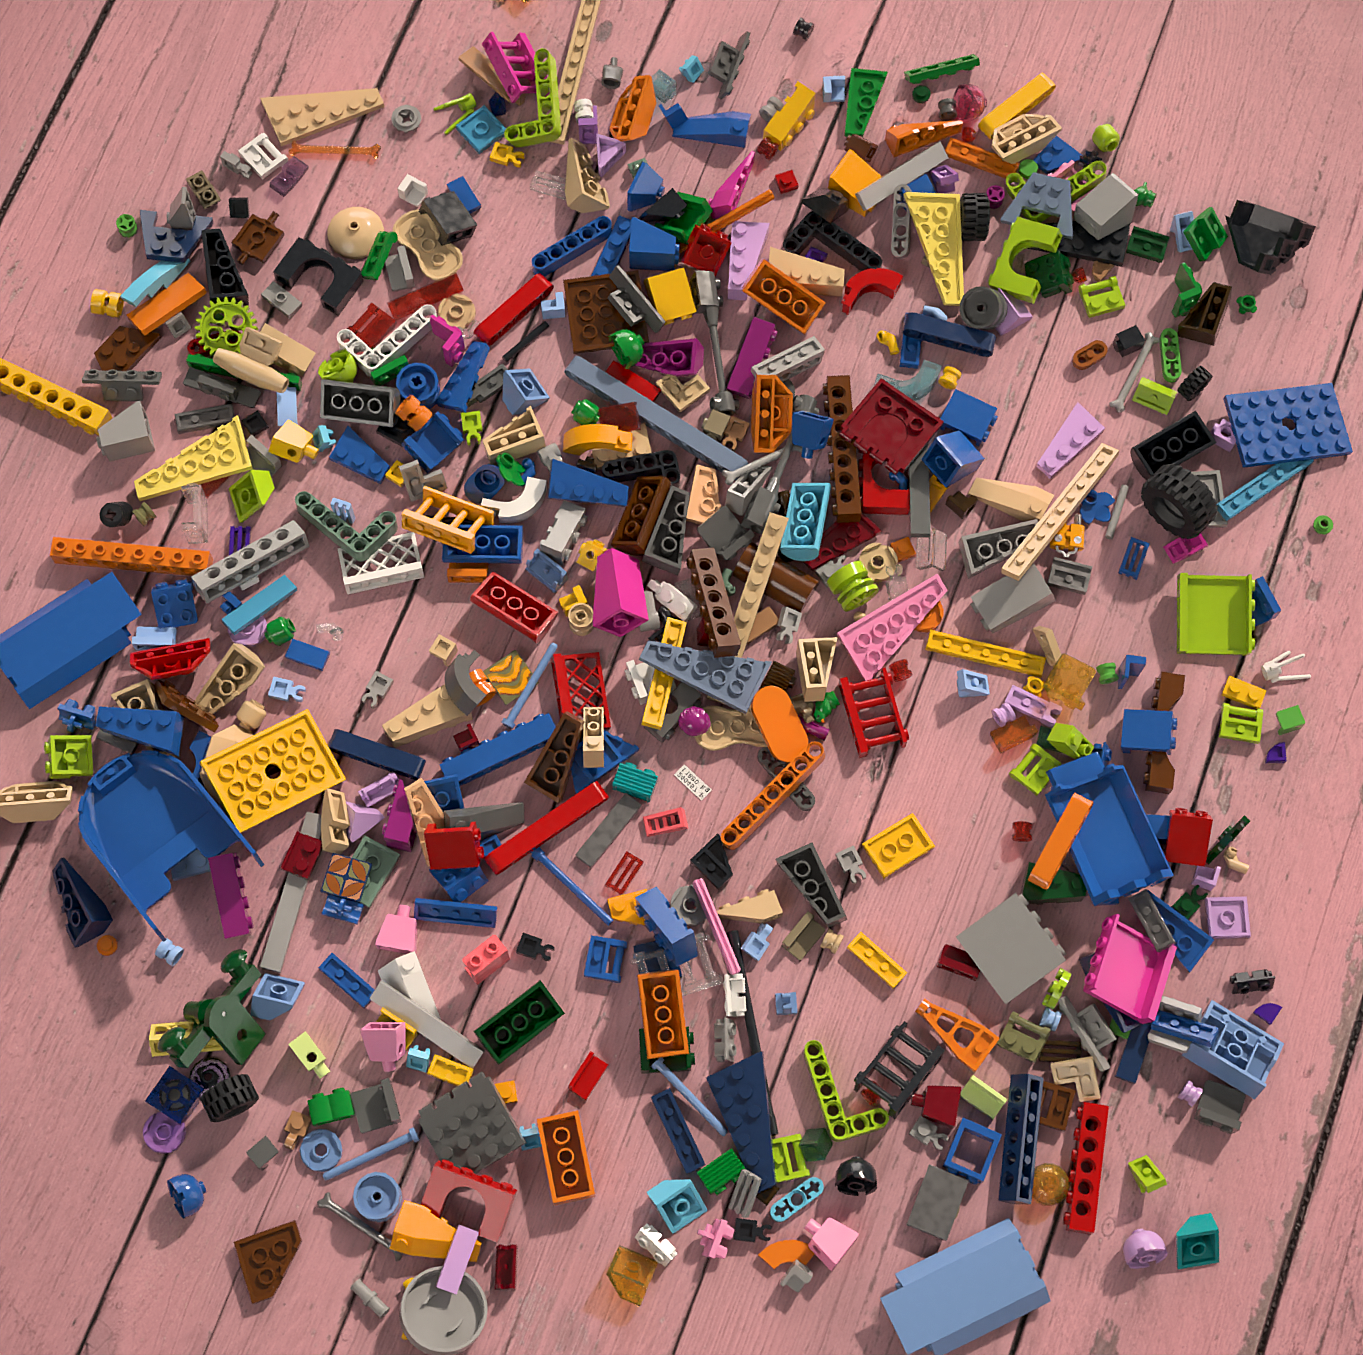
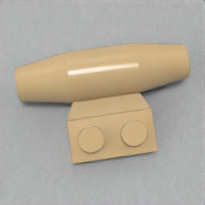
M250 327L245 328L239 344L241 354L218 348L214 354L213 362L233 376L255 386L284 393L289 384L288 378L270 367L277 360L283 342Z

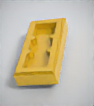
M435 1054L427 1075L459 1086L465 1081L469 1084V1079L474 1069Z

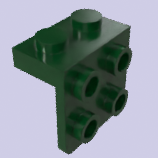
M1059 250L1056 253L1051 252L1025 263L1026 277L1037 279L1041 286L1038 294L1057 287L1066 294L1073 292L1072 284H1074V280L1069 271L1071 263L1069 258L1065 257Z

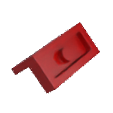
M590 1051L568 1085V1089L587 1101L609 1064L596 1057Z

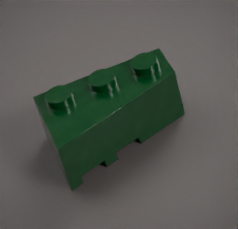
M1028 863L1020 893L1028 901V905L1082 902L1086 896L1087 889L1080 874L1059 869L1051 885L1045 890L1028 881L1035 866V863Z

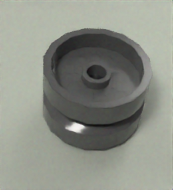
M974 287L963 295L959 312L962 320L968 326L980 330H992L1004 322L1007 315V303L1005 297L994 289Z

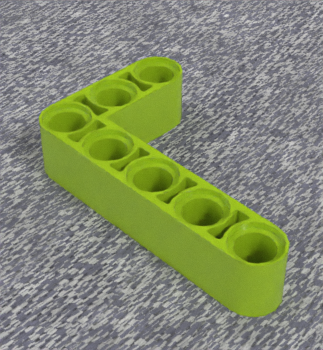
M545 48L538 49L534 54L539 120L511 125L504 132L506 140L516 148L555 141L561 135L556 60Z
M1095 161L1067 179L1070 181L1071 203L1106 179L1107 167L1104 162ZM1096 170H1100V171H1102L1103 173L1100 174V175H1097V174H1095V173H1093V172H1095ZM1011 173L1006 178V191L1012 200L1015 199L1026 183L1017 173ZM1081 180H1084V181L1087 182V183L1084 184V185L1078 184V182L1081 181ZM1013 182L1018 183V185L1015 187L1010 186V184ZM1022 209V214L1026 219L1038 223L1052 216L1040 212L1038 215L1033 216L1030 214L1031 210Z
M816 1040L807 1042L803 1054L830 1138L835 1142H842L883 1129L889 1121V1115L882 1108L845 1117L822 1044ZM814 1046L819 1050V1053L816 1056H812L808 1053L807 1049ZM817 1066L823 1067L825 1074L822 1076L816 1075L814 1068ZM828 1086L832 1091L831 1095L824 1096L820 1088ZM829 1106L837 1108L838 1114L836 1116H830L827 1113ZM881 1114L884 1117V1123L877 1124L873 1116ZM861 1120L864 1123V1129H855L854 1121ZM834 1127H842L845 1134L843 1136H836L833 1132Z

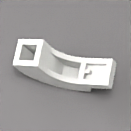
M527 477L525 489L516 500L500 502L483 498L481 507L494 511V517L498 515L499 523L512 524L526 520L541 507L547 491V480Z

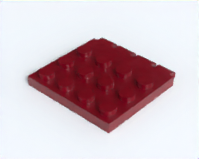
M881 378L841 425L839 436L849 443L856 440L853 446L865 454L869 450L872 451L869 455L870 458L880 465H883L886 461L885 468L897 475L899 471L903 473L941 428L944 421Z

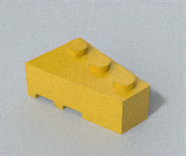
M799 81L795 84L796 89L791 98L789 96L785 98V106L780 111H776L763 132V140L780 151L785 146L788 147L793 136L801 132L804 123L807 120H811L815 113L816 93Z

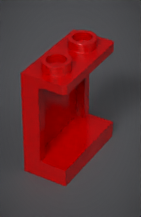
M1184 808L1170 810L1166 847L1163 849L1167 862L1205 867L1213 823L1212 817L1208 815V812L1196 810V813L1188 812Z
M471 822L469 827L437 829L436 823L428 824L423 833L431 870L478 867L481 859L484 858V848L480 847L481 832L477 828L476 822Z

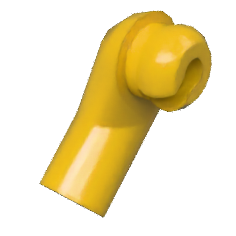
M881 330L877 332L876 338L879 342L889 347L890 354H898L899 348L896 337L887 331Z

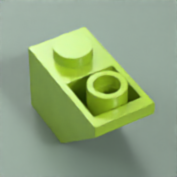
M1055 723L1047 738L1058 751L1074 759L1087 756L1094 749V746L1073 725Z

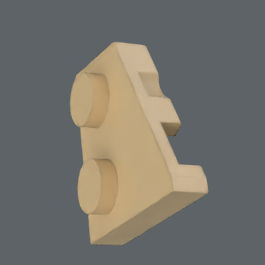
M1042 626L1033 628V632L1045 653L1047 663L1057 669L1064 667L1065 663L1052 629Z

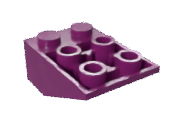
M399 779L398 785H394L392 797H394L393 804H389L387 811L389 820L387 824L384 823L382 835L389 848L412 852L416 829L405 794L403 780Z

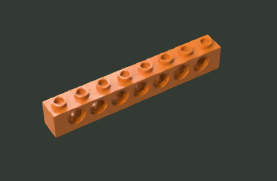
M53 537L50 557L55 564L193 576L213 565V557L210 551Z

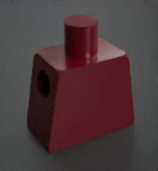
M927 1086L924 1095L914 1094L911 1098V1105L922 1107L921 1116L925 1119L953 1129L956 1124L962 1087Z

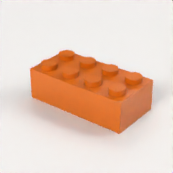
M578 1110L537 1119L554 1206L596 1197Z

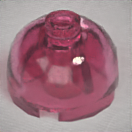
M973 84L959 85L955 90L953 99L956 101L958 114L956 119L974 121L979 118L987 106V99L983 90Z

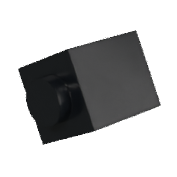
M1134 325L1116 334L1113 347L1116 352L1120 353L1121 357H1125L1142 349L1145 339L1137 325Z

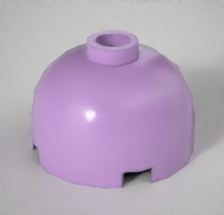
M1144 1229L1134 1230L1123 1246L1126 1263L1133 1269L1150 1267L1148 1262L1155 1260L1157 1264L1168 1255L1162 1238L1157 1233Z

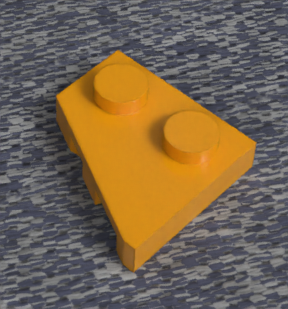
M647 889L608 898L607 901L612 919L619 922H628L633 925L645 926L644 918H639L634 907L637 906L635 897L643 894Z

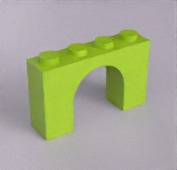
M1017 217L1015 223L1013 222L1010 227L1008 240L1004 241L1003 252L996 260L995 271L989 277L988 284L990 288L996 291L1000 288L1016 299L1034 304L1041 286L1037 279L1015 273L1012 269L1013 261L1019 252L1030 247L1056 253L1062 239L1060 229Z

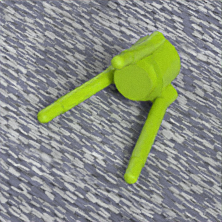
M471 93L434 108V111L458 104L461 111H466L444 132L445 135L452 131L468 115L474 113L473 108L477 105Z

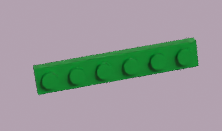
M188 354L186 362L189 368L192 367L207 373L240 379L215 364L213 359L206 358L201 354ZM280 373L289 379L288 387H296V391H301L303 384L300 376L294 373Z

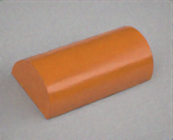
M762 259L757 264L742 287V291L804 335L826 303L765 259Z
M663 970L638 974L637 980L647 1059L689 1054L679 970Z

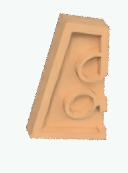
M696 465L686 521L702 524L721 508L716 469Z

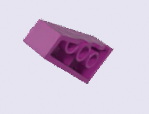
M753 317L727 386L728 392L750 399L755 382V376L752 374L751 368L769 358L771 345L778 333L775 324Z
M228 853L208 858L224 938L227 939L251 933L254 925L252 917H248L247 908L250 907L248 897L244 895L243 888H245V882L240 873L241 863L239 856H237V853Z

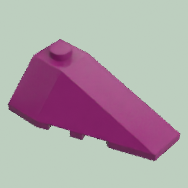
M697 338L644 343L642 346L643 356L634 365L677 377L696 375L703 366L704 347Z

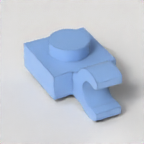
M761 923L757 929V934L751 932L740 949L759 961L770 944L766 941V938L773 928L768 924Z

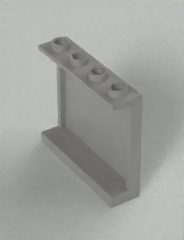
M1016 893L956 936L1005 1004L1066 961L1063 957L1066 955V952L1060 944L1054 945L1051 941L1054 936L1047 927L1043 929L1040 926L1039 922L1041 919L1036 912L1028 910L1026 906L1029 903L1022 894L1018 896Z

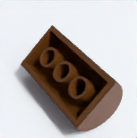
M637 477L611 546L621 552L634 556L645 554L671 487V482L667 477Z
M753 542L745 549L733 571V576L744 583L747 581L758 549V545ZM776 556L764 594L785 607L801 613L820 584V581Z

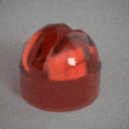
M963 127L962 141L972 142L976 138L973 136V133H976V131L971 127Z
M1083 267L1073 271L1072 277H1074V282L1083 283L1087 281Z

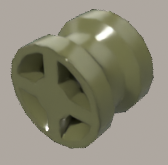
M145 502L141 504L139 509L132 511L142 526H146L150 519L156 518L154 512Z

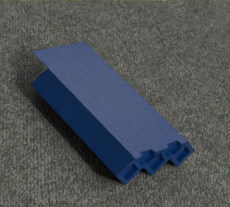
M110 572L93 584L86 579L0 634V668L30 710L130 645L131 641L128 637L131 634L125 625L142 614L113 572Z
M1095 752L1046 771L1052 787L1050 788L1051 791L1045 794V797L1057 823L1074 793L1094 802L1069 849L1094 906L1111 903L1116 898L1137 893L1142 888L1155 886L1174 876L1124 765L1115 766V764H1110L1104 767L1099 753Z

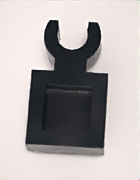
M523 933L516 953L536 960L537 955H541L543 960L551 961V957L546 956L545 951H554L555 947L550 944L543 946L541 945L543 941L541 938Z
M735 1219L733 1240L755 1243L756 1237H759L762 1241H769L771 1237L763 1235L764 1229H772L771 1225L765 1224L757 1227V1220Z

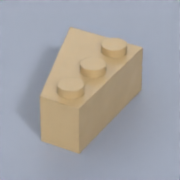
M265 323L260 332L283 342L277 360L273 364L302 377L316 353Z
M837 637L798 639L796 657L804 702L824 701Z

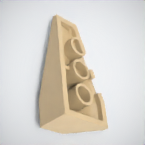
M570 138L565 185L568 207L580 213L609 209L610 204L605 188H601L598 180L601 178L591 166L593 161L585 144Z

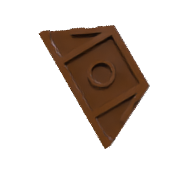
M119 326L94 354L102 371L132 370L161 339V336L155 332H150L144 336L138 329Z

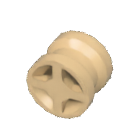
M829 929L820 947L823 949L828 948L831 950V953L835 954L844 936L841 934L837 935L833 930Z

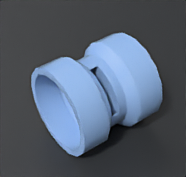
M166 938L167 940L162 941L157 947L155 955L160 959L164 958L169 965L174 966L181 959L184 949L173 945V942Z

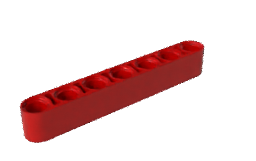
M598 781L593 782L484 857V860L495 875L502 873L534 851L533 848L537 849L609 799V796Z

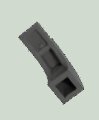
M475 650L470 655L465 653L462 656L459 654L446 669L444 677L445 687L451 700L466 716L486 696L473 683L469 675V667L480 656Z

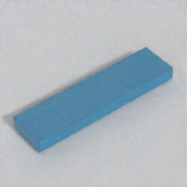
M284 574L222 618V623L236 635L297 591V587Z

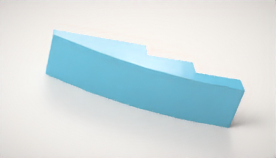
M188 258L185 263L158 262L137 278L120 297L123 301L137 307L146 295L152 298L161 286L168 288L188 265L190 259Z

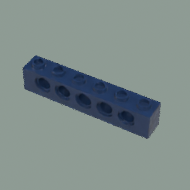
M1032 1074L1011 1075L998 1201L1010 1204H1031L1043 1088L1042 1077Z

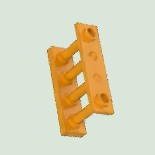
M427 486L423 487V503L416 512L405 509L401 513L403 529L470 554L475 550V534L482 525H494V511ZM430 506L440 509L432 519L423 516ZM447 512L457 515L450 525L440 522ZM465 518L474 521L467 532L458 529Z

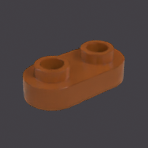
M1095 340L1079 349L1073 355V366L1078 370H1085L1101 361L1107 354V345L1103 341Z

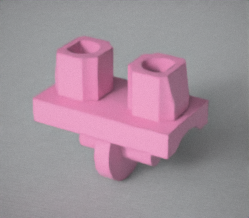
M715 1219L713 1225L707 1224L704 1231L698 1230L697 1234L702 1236L700 1244L705 1246L702 1256L707 1258H725L727 1248L720 1245L721 1239L723 1237L731 1240L735 1229L727 1225V1221Z

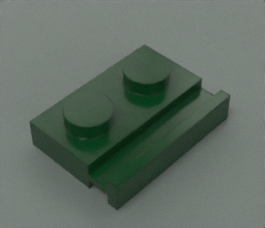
M1133 226L1125 253L1162 263L1170 236Z

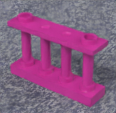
M490 32L482 42V46L510 101L515 103L522 93L536 94L537 96L534 66L535 51L525 32H519L512 42H499L494 32ZM502 49H513L516 56H506ZM510 64H520L523 71H513ZM518 79H528L531 86H521Z

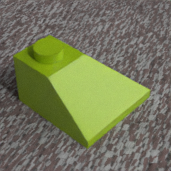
M250 470L228 488L239 523H243L264 506L273 492L274 484L269 471Z

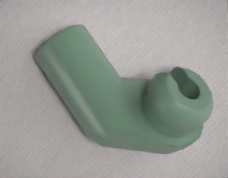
M724 568L722 578L727 596L730 597L736 592L735 586L733 587L730 583L733 571Z

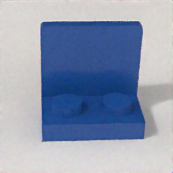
M1264 577L1257 578L1255 580V591L1252 592V599H1255V610L1252 611L1255 627L1275 619L1281 612V608Z

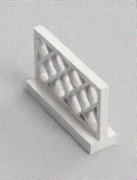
M411 532L392 536L366 560L362 568L354 564L357 561L354 558L351 561L344 559L343 554L347 552L342 548H338L347 595L424 578L415 533ZM412 539L413 543L408 549L401 546L404 540ZM386 544L394 546L389 553L382 550V547ZM397 549L405 552L401 559L393 556ZM378 553L386 556L382 563L373 560ZM408 555L415 557L417 562L410 564L404 561ZM389 559L397 562L395 567L388 568L385 565ZM370 563L378 567L374 572H368L366 568ZM351 567L359 571L355 576L347 577V572Z

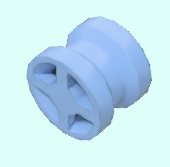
M1045 1007L1039 1026L1049 1027L1051 1031L1055 1032L1062 1013L1059 1011L1053 1012L1050 1008Z

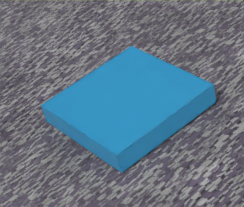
M485 105L456 125V130L478 154L504 137L506 130L503 124Z

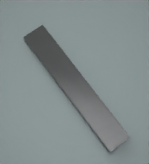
M928 443L909 465L911 537L930 538L929 468L921 460L928 450Z

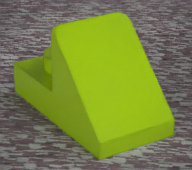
M1147 1155L1128 1163L1142 1193H1150L1167 1185L1166 1178Z

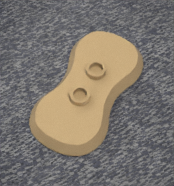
M417 209L401 216L395 222L393 232H396L398 235L397 241L415 254L420 269L426 277L432 280H443L459 270L463 262L460 250L452 243L441 246L438 241L440 233L427 213L421 215Z
M751 705L746 714L736 709H726L719 706L702 708L708 714L711 726L706 733L695 736L697 743L702 748L716 751L738 743L750 744L756 747H768L752 714Z

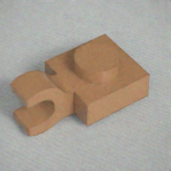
M292 1110L284 1129L285 1132L289 1133L284 1143L286 1148L294 1150L298 1137L305 1138L312 1122L310 1116Z

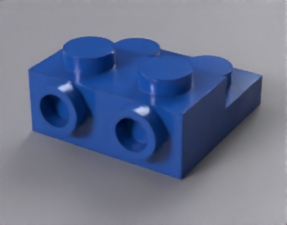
M457 774L424 781L443 813L445 810L465 808Z

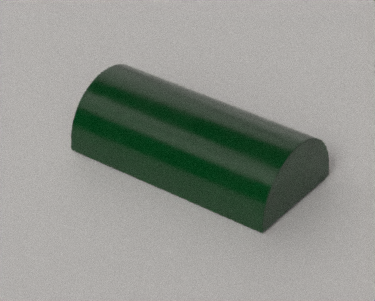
M539 980L473 1032L486 1051L499 1065L565 1013L542 981Z

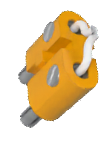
M1075 514L1074 524L1066 525L1065 523L1050 541V548L1055 549L1058 553H1062L1063 557L1069 558L1070 554L1084 550L1085 526L1081 525V514ZM1063 549H1068V551H1070V552H1068V553L1066 554V553H1065L1064 551H1062V550H1063Z

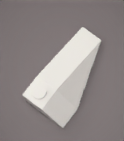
M415 951L392 960L378 970L382 981L441 1020Z

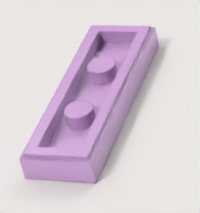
M461 1225L457 1226L435 1287L457 1294L478 1237V1231Z

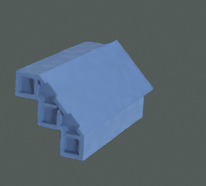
M1009 1218L895 1273L898 1281L895 1284L897 1290L880 1299L907 1355L923 1347L928 1352L932 1351L934 1355H945L1051 1302L1043 1279L1039 1278L1035 1270V1264L1028 1250H1025L1018 1230Z

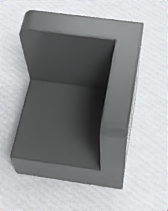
M267 1136L263 1137L246 1152L261 1171L268 1167L267 1162L279 1153Z

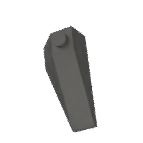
M517 802L445 810L444 828L469 827L471 822H476L477 828L481 832L480 841L494 834L497 835L524 823V803Z

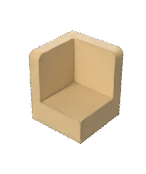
M440 634L429 649V653L443 660L444 665L447 667L458 652L456 643Z

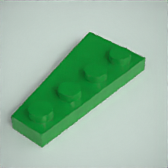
M851 68L844 137L852 136L853 134L864 136L886 80L887 71Z

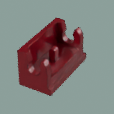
M498 1244L496 1246L495 1290H516L517 1244Z

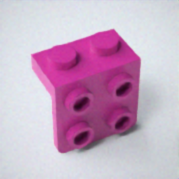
M431 315L429 319L432 332L446 342L442 346L445 362L450 367H453L455 363L462 359L465 352L462 331L456 326L451 327L442 317Z

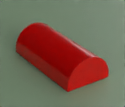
M494 571L491 572L470 597L472 603L536 643H539L546 636L558 614V611Z

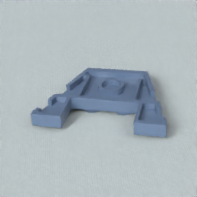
M1033 172L1002 215L1001 223L1012 225L1017 217H1020L1022 209L1060 217L1057 228L1060 229L1062 237L1072 239L1070 181Z

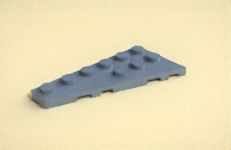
M654 641L647 642L638 659L744 714L747 713L754 695L758 691L772 663L771 661H757L748 657L746 659L735 656L714 658L712 651L693 650L689 647H675L672 644Z

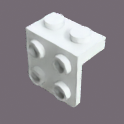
M634 660L626 662L624 673L627 681L631 680L633 685L631 691L634 698H638L640 705L647 702L655 668L644 662L636 665ZM674 680L672 682L670 694L676 688Z

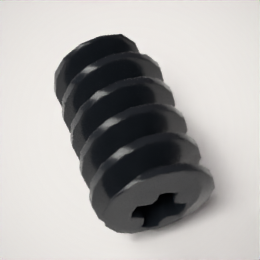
M123 501L106 503L100 510V520L105 526L110 528L125 526L132 519L133 508L130 504Z

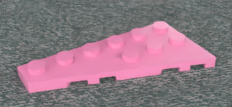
M935 574L836 633L864 681L871 680L915 627L924 619L926 614L948 591L938 574Z

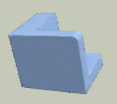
M823 76V102L845 101V76Z
M555 292L556 299L541 301L543 319L565 317L563 292Z

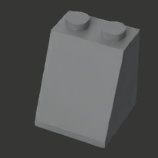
M1112 173L1076 204L1073 219L1099 240L1132 223L1138 194Z
M140 401L135 402L98 429L99 437H96L97 444L101 448L103 456H107L109 462L155 451L148 416Z

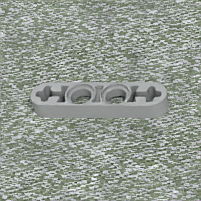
M900 184L895 188L893 202L891 251L899 259L907 257L910 251L911 214L907 204L898 203V201L902 202V197L899 193L903 189L906 192H912L909 186L905 184ZM901 207L907 209V214L904 217H899L897 214ZM900 226L906 227V233L903 236H898L896 233L897 228ZM896 239H906L905 242L902 241V247L905 248V251H902L901 254L896 251L900 247V242L896 241Z

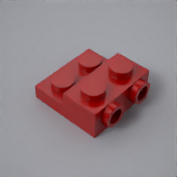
M703 223L701 226L695 224L687 241L689 245L681 261L701 271H711L716 277L732 242L727 238L728 235L718 230L717 233L711 231V227Z

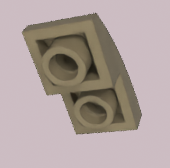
M202 170L186 178V182L204 209L221 201Z

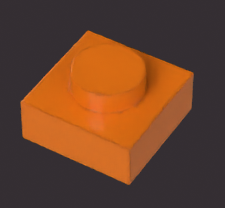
M909 537L890 544V547L897 555V563L916 556Z

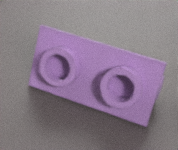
M391 772L369 786L362 788L358 793L368 808L391 795L394 785H398L399 780L396 774Z

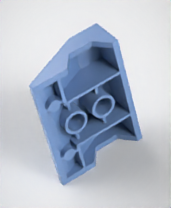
M1211 1000L1201 1017V1023L1219 1028V1033L1212 1047L1192 1041L1188 1052L1182 1053V1056L1255 1100L1266 1087L1265 1081L1276 1063L1284 1043Z

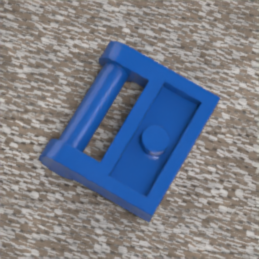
M591 935L584 977L621 983L622 976H620L624 949H627L628 942ZM610 946L616 947L612 974L606 973Z

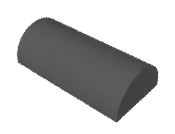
M321 380L320 418L394 427L397 424L399 416L395 412L401 404V394L398 388Z

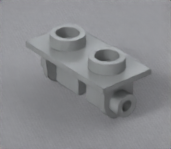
M726 1017L724 1019H717L714 1024V1038L722 1039V1042L714 1043V1057L717 1058V1062H724L725 1059L734 1062V1056L736 1055V1045L734 1044L736 1025L733 1020Z

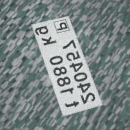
M683 765L674 774L700 800H703L711 791L686 765Z

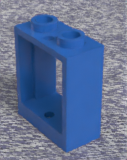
M962 1118L942 1167L946 1168V1171L954 1175L960 1174L966 1177L971 1184H981L984 1182L1002 1134ZM963 1131L992 1143L980 1174L951 1162Z

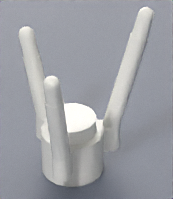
M1287 651L1275 659L1264 663L1261 666V670L1265 680H1271L1274 683L1284 680L1311 678L1310 674L1279 676V674H1282L1281 667L1304 658L1305 654H1300L1278 663V661L1291 654L1290 651Z

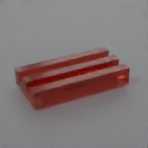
M626 851L605 883V886L619 895H624L644 864V861ZM629 857L631 861L615 885L611 884ZM637 862L638 864L628 877L627 881L625 882L623 887L619 889L618 887L628 874L629 870L631 869L633 864Z

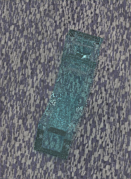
M924 360L919 373L914 378L900 381L877 374L874 386L882 378L916 401L926 396L934 388L942 366Z

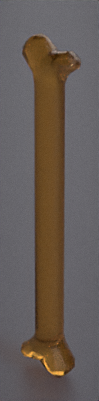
M293 141L289 153L292 156L298 153L368 154L377 159L381 146L379 144H375L372 147L299 145L296 141Z

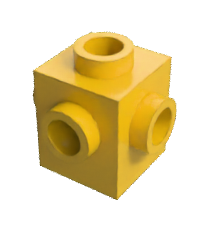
M598 540L587 541L579 549L578 553H580L577 563L594 572L597 568V557L608 549L604 548L605 544Z

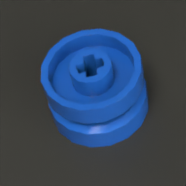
M412 363L402 368L397 375L396 386L401 394V402L408 396L413 395L420 401V406H425L429 410L436 405L435 402L441 391L437 373L432 367L425 363Z

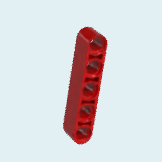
M541 273L536 274L475 328L474 335L490 347L553 291L554 285Z

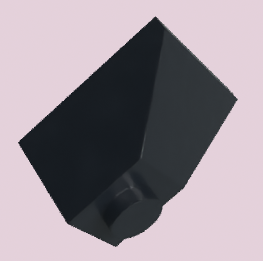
M672 188L638 219L644 222L670 221L674 217L677 220L685 213L682 209L687 204Z
M817 189L800 202L830 223L847 213L849 209L848 199L841 192L833 189Z

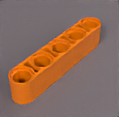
M1077 793L1073 794L1037 860L1028 881L1045 890L1049 888L1094 802Z

